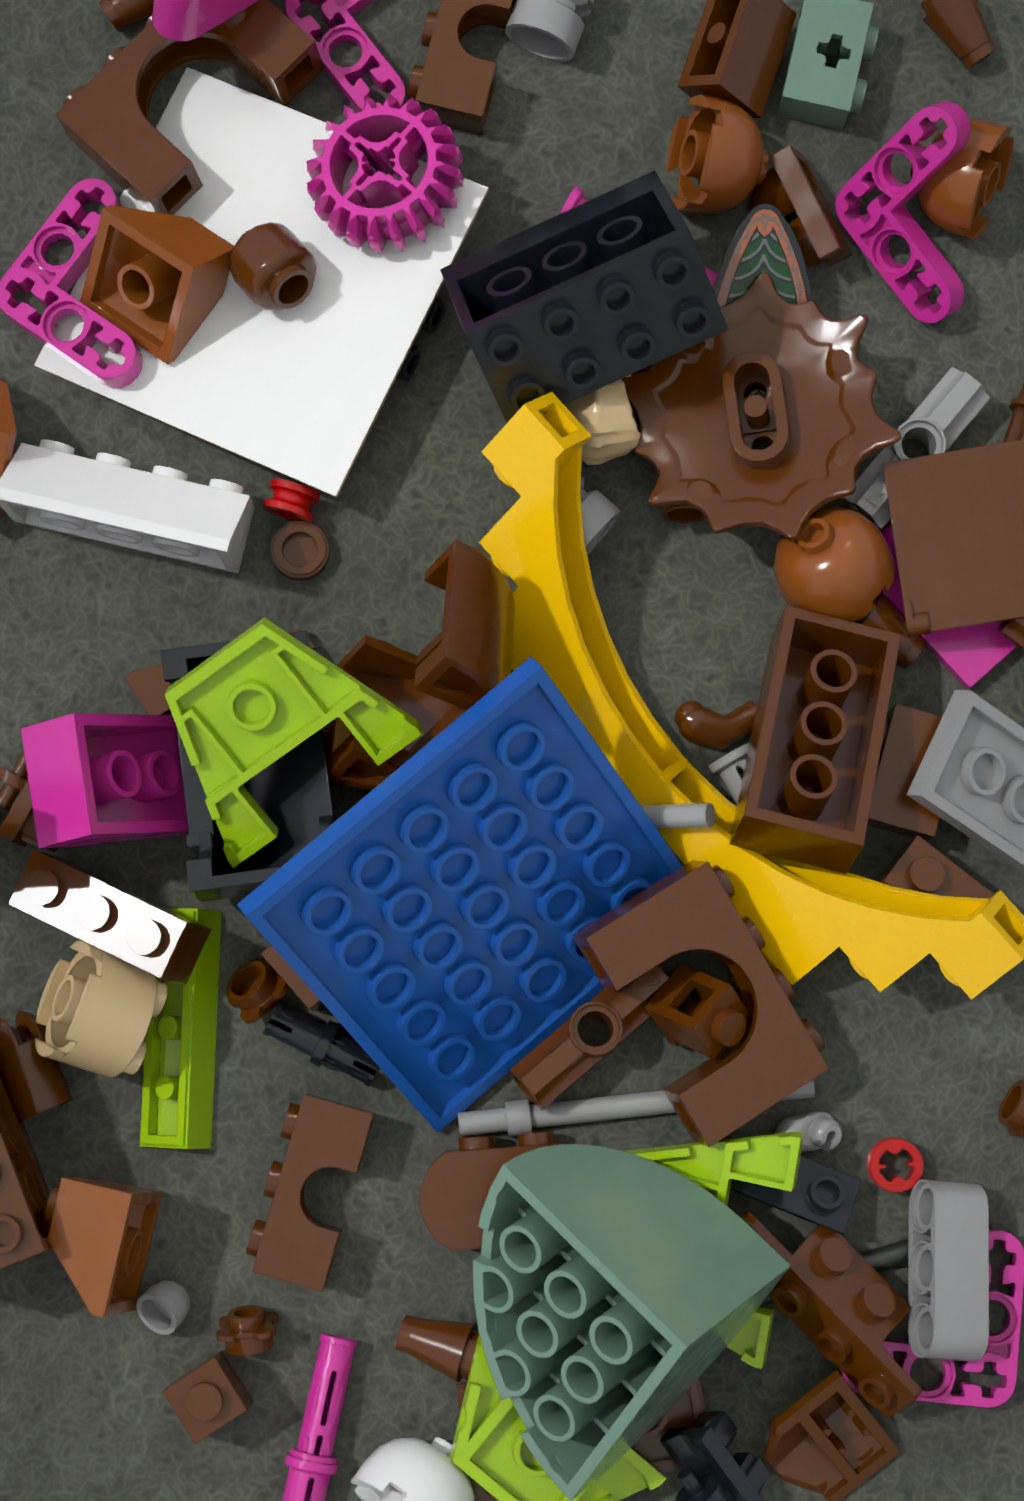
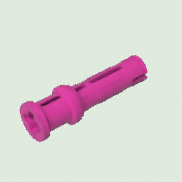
M320 1333V1345L307 1395L297 1447L290 1448V1452L286 1453L284 1461L289 1466L282 1501H325L330 1476L336 1475L339 1467L337 1457L332 1455L344 1405L353 1355L358 1344L357 1340Z

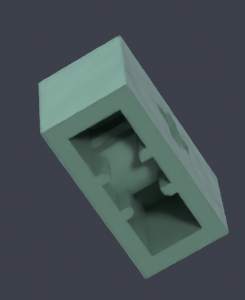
M803 0L777 116L843 130L849 113L860 114L868 81L858 78L862 59L872 60L879 33L878 26L869 25L874 3L860 0ZM826 54L836 56V68L825 66Z

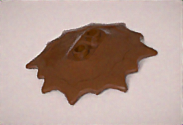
M763 272L742 297L724 307H720L729 330L663 359L644 372H635L630 377H624L621 380L624 381L629 403L637 417L638 431L641 433L639 443L634 448V452L652 463L658 472L655 488L648 499L649 505L653 507L667 505L691 506L703 513L708 520L712 532L717 534L742 527L763 526L794 540L798 538L803 526L812 513L828 502L853 495L857 490V469L863 460L876 451L897 443L901 439V434L878 414L873 403V392L877 382V374L872 369L867 368L859 358L858 349L869 321L868 316L862 314L847 319L833 320L827 318L822 313L815 300L800 304L788 303L777 292L771 276ZM753 390H762L767 394L765 399L760 395H752L747 399L746 397ZM760 444H771L763 450H754Z

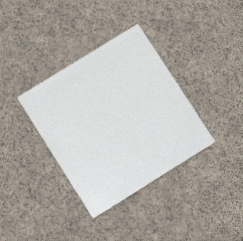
M187 67L156 129L192 161L203 186L174 215L194 219L234 246L243 233L257 225L269 222L283 224L297 236L314 256L317 267L313 288L309 296L293 308L278 311L264 310L248 297L234 281L231 272H229L223 296L176 360L167 365L136 344L143 358L142 370L137 379L130 385L122 388H110L101 384L46 345L43 346L34 366L337 498L444 282L440 269L453 264L489 192V188L464 178L463 187L453 190L458 199L457 208L440 209L445 218L444 228L435 226L432 223L424 227L427 233L426 243L418 240L412 234L405 237L406 245L404 252L396 249L392 240L387 241L381 254L373 251L369 241L358 250L350 245L346 236L339 239L331 233L328 222L321 221L315 212L314 203L316 201L311 199L307 191V183L312 179L307 172L306 161L317 158L313 150V139L330 138L325 130L326 122ZM354 160L349 165L344 177L343 195L352 187L349 181L354 177L358 169V165ZM421 160L417 161L420 167L415 171L411 179L416 188L420 184L427 167V163ZM372 167L374 173L378 172L375 168ZM392 175L398 181L396 175ZM125 190L119 198L122 207L147 211ZM88 267L78 278L70 294L78 301L81 299ZM69 315L61 319L55 328L56 339L61 341L76 339L83 330V318L77 315ZM96 340L93 349L100 354L107 365L113 363L120 367L124 363L125 358L121 352L117 354L111 353Z

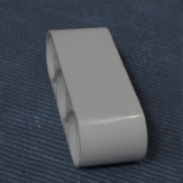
M921 1179L916 1182L912 1189L909 1200L908 1304L912 1308L908 1311V1336L911 1350L919 1358L976 1362L986 1352L989 1339V1207L987 1195L981 1185Z

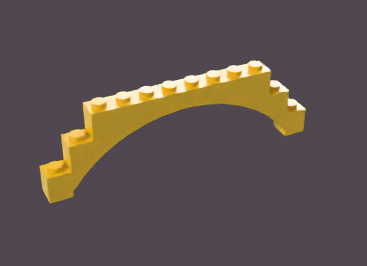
M553 392L525 403L481 451L494 466V471L498 478L507 486L514 488L521 496L479 542L490 554L493 564L502 574L510 577L518 586L513 591L515 620L511 670L517 669L530 657L544 668L640 805L713 804L715 823L712 827L662 828L657 830L674 854L682 861L683 865L691 860L708 861L711 867L718 865L724 871L735 890V896L730 899L740 917L747 916L756 925L764 939L765 947L761 949V952L768 965L772 969L778 968L789 983L793 985L840 947L849 957L854 970L861 977L868 979L879 992H882L930 953L939 963L940 970L945 978L952 984L959 986L972 1000L1024 960V915L1001 890L989 899L940 896L892 887L849 872L844 874L729 844L737 807L727 800L688 762L652 716L628 676L608 632L593 586L586 552L580 495L582 446L592 435Z

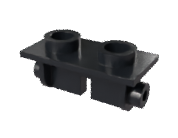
M801 1156L796 1187L792 1192L732 1179L730 1190L844 1235L861 1180Z

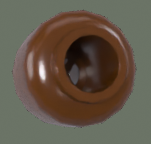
M273 222L257 225L243 233L231 252L229 269L234 281L255 304L264 310L271 311L293 308L302 303L309 296L313 288L317 267L313 254L297 236L283 224Z

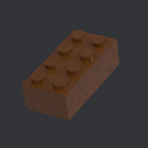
M789 605L785 606L770 640L729 844L844 874L848 872L865 842L901 634Z

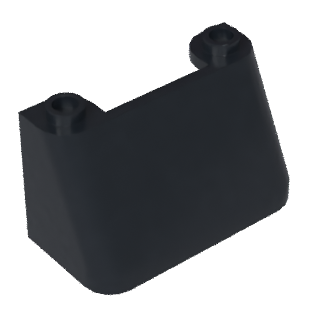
M306 630L288 633L311 648ZM231 641L160 650L164 681L170 682L171 686ZM322 646L311 648L324 657ZM321 728L243 784L279 831L274 840L233 868L223 850L224 842L216 820L212 821L205 802L206 794L196 768L191 766L177 729L189 835H186L187 847L197 855L191 857V861H186L189 892L200 902L250 894L334 823L323 730Z

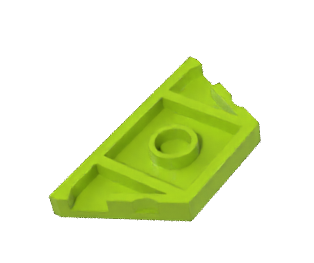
M479 1334L449 1457L455 1465L498 1501H570L547 1475L522 1439L520 1434L527 1430L518 1415L511 1398L501 1399L486 1361ZM630 1448L606 1472L572 1501H620L647 1487L651 1491L661 1486L667 1478L634 1449Z

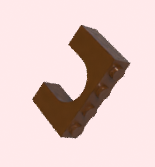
M259 0L201 36L189 41H174L159 34L153 26L151 15L144 29L126 47L116 49L107 58L103 69L85 86H80L73 90L65 99L63 107L56 113L68 137L147 211L174 215L203 186L192 161L149 123V106L153 92L167 73L177 66L193 60H223L242 69L281 105L286 106L324 69L316 42L269 0Z
M691 860L572 936L602 987L616 991L671 956L688 950L701 949L712 954L731 973L738 989L739 998L750 1013L746 1019V1031L743 1038L735 1046H724L714 1059H708L663 1088L692 1140L710 1147L829 1068L820 1054L825 1049L820 1034L807 1019L801 1021L790 1002L795 998L792 986L778 968L771 970L760 950L765 947V942L760 931L747 916L741 918L730 898L735 896V890L729 878L718 865L711 867L708 861Z

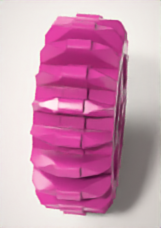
M390 93L382 107H377L374 100L366 96L364 110L356 114L353 109L344 105L343 115L346 120L340 125L326 120L325 130L330 138L313 139V150L317 158L306 161L307 172L312 179L307 183V191L311 199L316 201L314 203L315 212L321 221L328 222V227L334 236L339 239L346 236L350 245L358 250L369 241L373 251L381 254L387 241L392 240L396 249L404 252L406 245L405 237L412 234L418 240L426 243L427 233L424 227L432 223L435 226L444 228L445 218L440 209L457 208L458 199L453 190L463 187L464 177L459 169L462 165L463 157L459 147L454 144L456 139L451 128L446 126V124L442 125L439 115L432 108L423 112L419 102L413 98L409 99L401 107L398 99ZM427 152L426 171L416 188L411 179L415 171L420 167L417 161ZM354 160L358 165V169L354 177L349 181L352 187L343 195L344 177L349 165ZM372 167L375 168L378 172L374 173ZM395 174L398 181L394 177H392V175Z

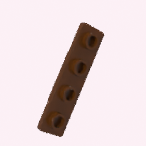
M746 1212L741 1219L791 1265L769 1293L775 1307L782 1314L790 1317L815 1343L820 1354L833 1362L856 1385L862 1397L869 1404L878 1408L886 1417L893 1416L915 1401L922 1392V1389L880 1346L912 1307L841 1234L817 1225L795 1250L790 1253L752 1213Z

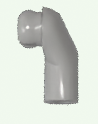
M820 1111L786 1117L779 1123L774 1134L787 1132L804 1133L801 1153L823 1149L824 1151L833 1150L838 1146L842 1138L840 1124L830 1114Z

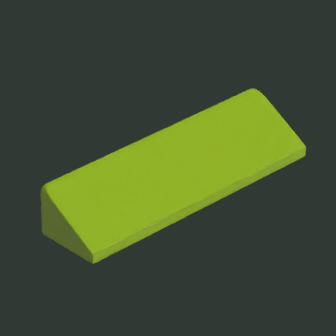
M199 908L170 909L212 930L187 983L164 979V983L167 985L165 1004L161 1012L156 1017L151 1018L145 1035L146 1053L143 1066L140 1147L210 1149L212 1141L222 912ZM156 976V980L163 982V979Z

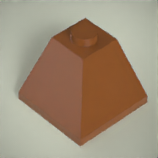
M109 205L102 209L80 302L127 333L136 344L168 365L176 360L223 296L230 272V255L234 245L189 217Z
M62 1177L60 1187H54L50 1193L45 1210V1221L51 1224L47 1240L91 1315L105 1318L136 1310V1303L139 1298L163 1191L84 1177Z

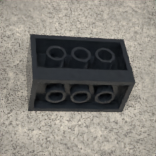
M655 170L440 269L464 333L507 423L525 403L547 393L553 392L565 405L729 330L691 232Z

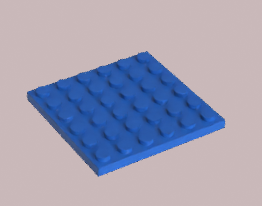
M530 657L240 901L237 906L438 1133L454 1120L459 1112H463L505 1076L514 1065L565 1023L578 1007L589 1002L605 988L600 984L572 935L683 865L544 668Z

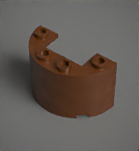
M456 539L426 570L424 582L446 591L442 631L418 656L392 646L388 642L365 635L339 662V668L418 720L423 726V733L419 738L378 766L344 722L337 717L331 721L326 759L329 780L353 787L373 790L511 674L515 601L506 578L486 558L480 549Z

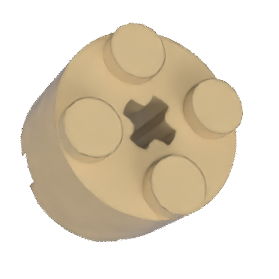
M83 940L76 941L70 948L78 951V953L71 962L59 959L44 988L37 1011L36 1023L46 1026L45 1041L35 1038L36 1050L43 1057L107 1078L116 1077L121 1072L133 1075L138 1071L146 1053L144 1037L151 1018L156 1017L165 1004L167 985L156 980L155 975Z

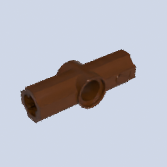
M657 965L618 991L604 988L589 1002L578 1007L565 1023L509 1070V1074L528 1099L541 1111H544L594 1066L608 1058L616 1047L651 1018L645 1006L669 977ZM593 1018L600 1020L608 1029V1042L597 1047L587 1045L578 1035V1024L585 1019Z

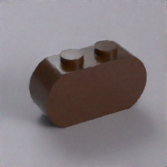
M554 1131L518 1133V1145L496 1147L494 1146V1135L458 1138L459 1149L446 1150L438 1156L423 1178L419 1194V1205L422 1219L427 1229L438 1242L451 1250L481 1248L484 1230L478 1227L481 1211L489 1189L502 1165L527 1151L545 1146L570 1143L566 1141L554 1142Z

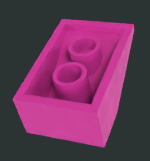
M72 713L21 728L38 848L81 847L189 834L177 728L172 715Z

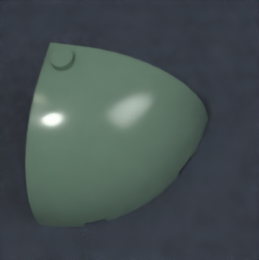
M559 1144L537 1148L516 1156L502 1165L489 1189L478 1224V1227L484 1229L481 1255L473 1260V1290L478 1330L486 1361L497 1391L502 1400L511 1398L518 1415L527 1430L520 1434L522 1439L547 1475L570 1501L576 1498L619 1460L682 1397L743 1328L791 1266L727 1205L688 1178L665 1166L625 1151L585 1144Z

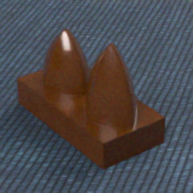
M789 145L770 156L769 158L774 167L767 172L763 182L755 186L748 205L749 211L758 204L766 203L779 209L783 216L796 212L798 217L790 222L789 225L802 251L806 268L822 261L833 265L853 255L804 155Z

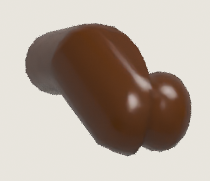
M749 700L724 716L703 708L700 702L687 701L677 709L675 723L679 726L680 734L688 742L713 750H723L752 733L757 707Z

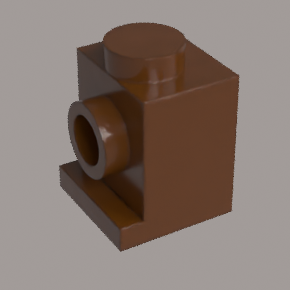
M682 963L645 1006V1009L670 1044L677 1047L682 1044L712 1059L718 1055L724 1046L732 1047L741 1041L746 1031V1019L750 1015L730 984ZM690 994L694 1001L684 1013L676 1010Z

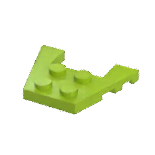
M265 617L169 686L164 694L191 766H195L206 794L205 802L212 821L216 820L224 842L223 850L233 868L274 840L279 831L243 784L335 718L339 717L378 766L419 738L423 733V726L418 720Z
M787 1132L724 1139L710 1147L697 1142L626 1150L625 1152L646 1158L675 1171L707 1190L728 1206L732 1179L792 1192L796 1187L804 1133ZM760 1306L727 1345L729 1349L742 1356L740 1360L758 1369H762L766 1363L775 1311Z

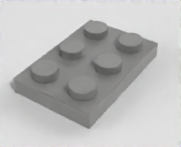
M954 690L906 795L1024 874V728L971 690Z

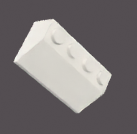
M46 439L40 441L39 447L21 443L0 478V506L14 522L239 573L255 506L251 497L243 494L244 487L236 483L221 479H210L209 486L187 481L188 475L186 473L165 466H154L152 473L130 468L131 461L109 453H97L96 460L74 455L75 449L67 444Z

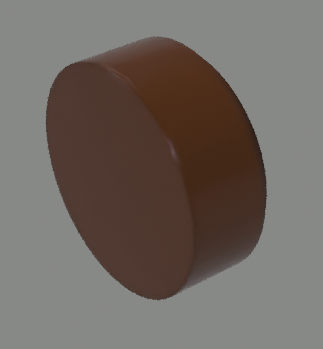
M294 521L281 527L274 535L271 543V556L276 568L282 575L292 580L305 581L318 576L325 569L329 561L330 548L325 534L319 527L305 521Z

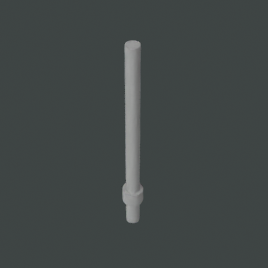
M811 1080L781 1101L814 1098V1081ZM659 1090L553 1102L544 1111H541L535 1104L529 1105L528 1099L504 1101V1108L459 1112L458 1123L460 1136L507 1131L508 1137L518 1136V1133H532L533 1128L676 1113L665 1092Z

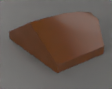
M835 1370L771 1422L764 1457L784 1481L820 1493L829 1501H841L900 1454L901 1451L840 1373Z

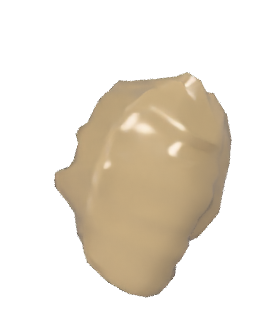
M621 379L565 404L566 408L592 435L582 446V461L587 465L602 464L613 458L627 455L637 447L641 433L637 430L625 384Z

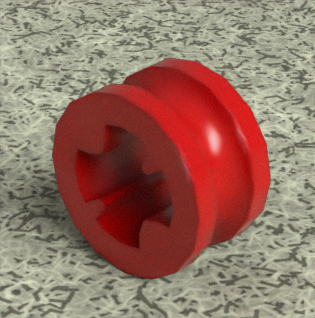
M271 479L269 488L273 491V496L271 499L264 500L263 509L275 516L292 521L313 523L314 514L310 512V508L313 504L319 503L321 495L309 487L292 481Z
M890 1137L880 1140L871 1148L867 1156L866 1167L869 1177L877 1186L890 1192L900 1193L910 1190L923 1174L921 1153L914 1144L905 1139ZM901 1150H904L910 1159L903 1163L910 1166L907 1176L903 1179L893 1175L886 1180L880 1172V1169L886 1168V1165L879 1164L882 1154L887 1151L896 1155Z

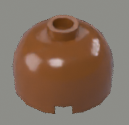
M702 94L691 97L686 104L696 105L689 118L678 117L668 146L667 174L679 166L677 197H670L678 211L692 214L715 215L736 209L753 192L756 184L763 182L768 171L769 155L764 150L763 138L756 120L737 104ZM689 177L701 179L699 188L694 185Z
M971 118L969 119L971 127L969 141L956 156L941 167L917 193V199L922 212L937 227L951 234L974 241L981 237L991 218L979 216L982 207H986L990 203L996 188L1002 191L1005 186L1013 156L1014 138L1008 136L1012 131L1011 127L987 120ZM947 127L936 134L931 144L944 140L943 132ZM911 165L910 177L912 178L913 167Z
M832 506L819 508L812 513L797 539L791 540L782 535L775 552L773 572L787 605L854 622L867 616L876 607L873 600L881 593L884 586L889 591L894 582L896 561L884 535L869 519L859 512Z

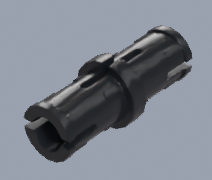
M279 1000L263 1031L264 1035H269L311 1056L310 1063L320 1067L323 1062L363 1082L368 1087H370L376 1071L379 1069V1066L354 1038L338 1031L340 1024L329 1020L326 1025L286 1005L282 1000Z

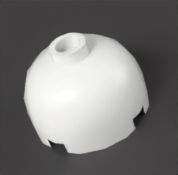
M416 1437L393 1439L379 1446L365 1460L351 1479L352 1484L358 1485L354 1491L362 1501L475 1500L472 1482L468 1475L455 1465L449 1457L452 1445L439 1437H435L431 1444Z

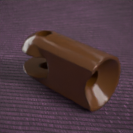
M19 1011L16 1014L15 1020L23 1042L21 1044L18 1043L10 1025L5 1020L0 1019V1074L19 1122L73 1100L58 1061L43 1057L36 1050L35 1038L45 1041L46 1030L44 1026L36 1023L37 1017L25 1011Z

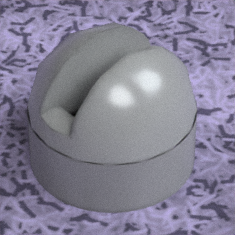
M162 1280L150 1286L138 1298L136 1303L138 1315L149 1329L161 1335L173 1333L184 1322L191 1307L190 1296L184 1286L170 1280Z

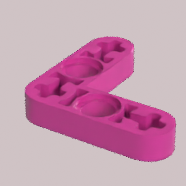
M286 0L287 17L316 42L324 71L357 112L364 110L366 96L371 99L370 90L362 80V77L371 65L377 67L369 70L370 79L380 91L391 88L390 94L398 99L400 106L402 107L406 103L405 86L400 76L352 17L374 0H308L312 5L323 2L321 6L322 17L330 28L323 37L321 27L312 16L308 15L302 19L300 18L302 15L301 3L306 0ZM337 22L342 23L341 25L335 27ZM322 37V39H321L320 42H317V41L315 40V39H319V38ZM348 41L355 43L362 51L361 59L355 65L341 67L332 62L330 53L335 45ZM357 80L354 86L349 83ZM379 102L375 103L377 107L383 106Z
M949 101L938 102L917 112L841 188L835 202L836 215L842 226L908 311L917 320L925 323H936L957 312L964 299V288L959 276L904 207L921 190L923 185L941 167L956 156L969 141L971 132L970 120L966 112L958 104ZM937 121H945L947 128L943 132L944 140L924 148L920 142L927 140L938 127ZM897 152L908 157L912 164L913 175L908 184L899 182L891 171V160ZM879 188L884 194L877 196L868 205V214L863 215L858 208L863 201L861 196ZM894 234L902 236L910 246V259L905 265L897 263L889 253V240ZM924 266L925 271L917 274L918 278L912 280L909 277V273ZM936 284L942 293L937 298L938 302L932 304L927 296L932 291L931 286Z
M87 178L78 182L69 190L0 280V308L15 325L101 384L110 388H122L130 385L137 379L142 370L143 358L139 348L127 333L68 294V291L90 263L101 214L99 215L96 212L87 214L83 208L84 203L88 200L96 204L101 201L105 207L109 205L122 207L118 196L107 182L98 178ZM69 221H72L78 229L80 227L83 228L87 234L84 239H81L79 234L67 225ZM67 240L74 244V253L66 263L51 265L46 262V252L53 243ZM19 289L25 293L31 291L41 305L46 307L42 317L36 309L27 303L22 302L18 304L13 297ZM69 315H77L83 318V330L76 339L71 341L56 339L55 328L61 319ZM96 340L111 353L117 354L121 352L125 358L124 363L120 367L113 363L107 365L100 354L93 349Z
M989 1229V1250L993 1248L994 1240H1001V1248L1010 1252L1012 1257L1010 1264L1004 1263L1000 1265L998 1273V1283L1002 1285L1011 1283L1010 1294L1006 1295L989 1289V1300L999 1301L1006 1310V1324L996 1334H989L986 1352L980 1360L976 1362L962 1361L959 1369L966 1372L978 1373L983 1371L984 1362H991L992 1370L1002 1375L1001 1385H991L989 1395H982V1389L979 1385L968 1381H958L960 1393H950L956 1378L955 1365L953 1360L939 1359L943 1371L941 1380L931 1389H922V1392L916 1398L917 1401L989 1408L1000 1406L1012 1396L1017 1379L1024 1288V1248L1020 1241L1011 1233L998 1229ZM989 1264V1283H991V1272H992V1268H991V1265H990V1264ZM885 1339L880 1346L894 1361L893 1352L903 1351L899 1366L910 1376L911 1365L919 1358L911 1350L910 1343L907 1341ZM839 1369L840 1375L855 1392L860 1393L856 1385Z

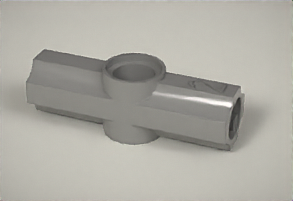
M951 367L907 421L899 426L897 430L901 434V439L897 443L882 449L856 480L857 490L853 495L841 498L840 502L846 509L861 513L881 531L891 519L882 463L909 459L902 448V441L909 438L923 442L927 447L929 455L947 452L990 400L991 397L985 392L982 384L967 372Z

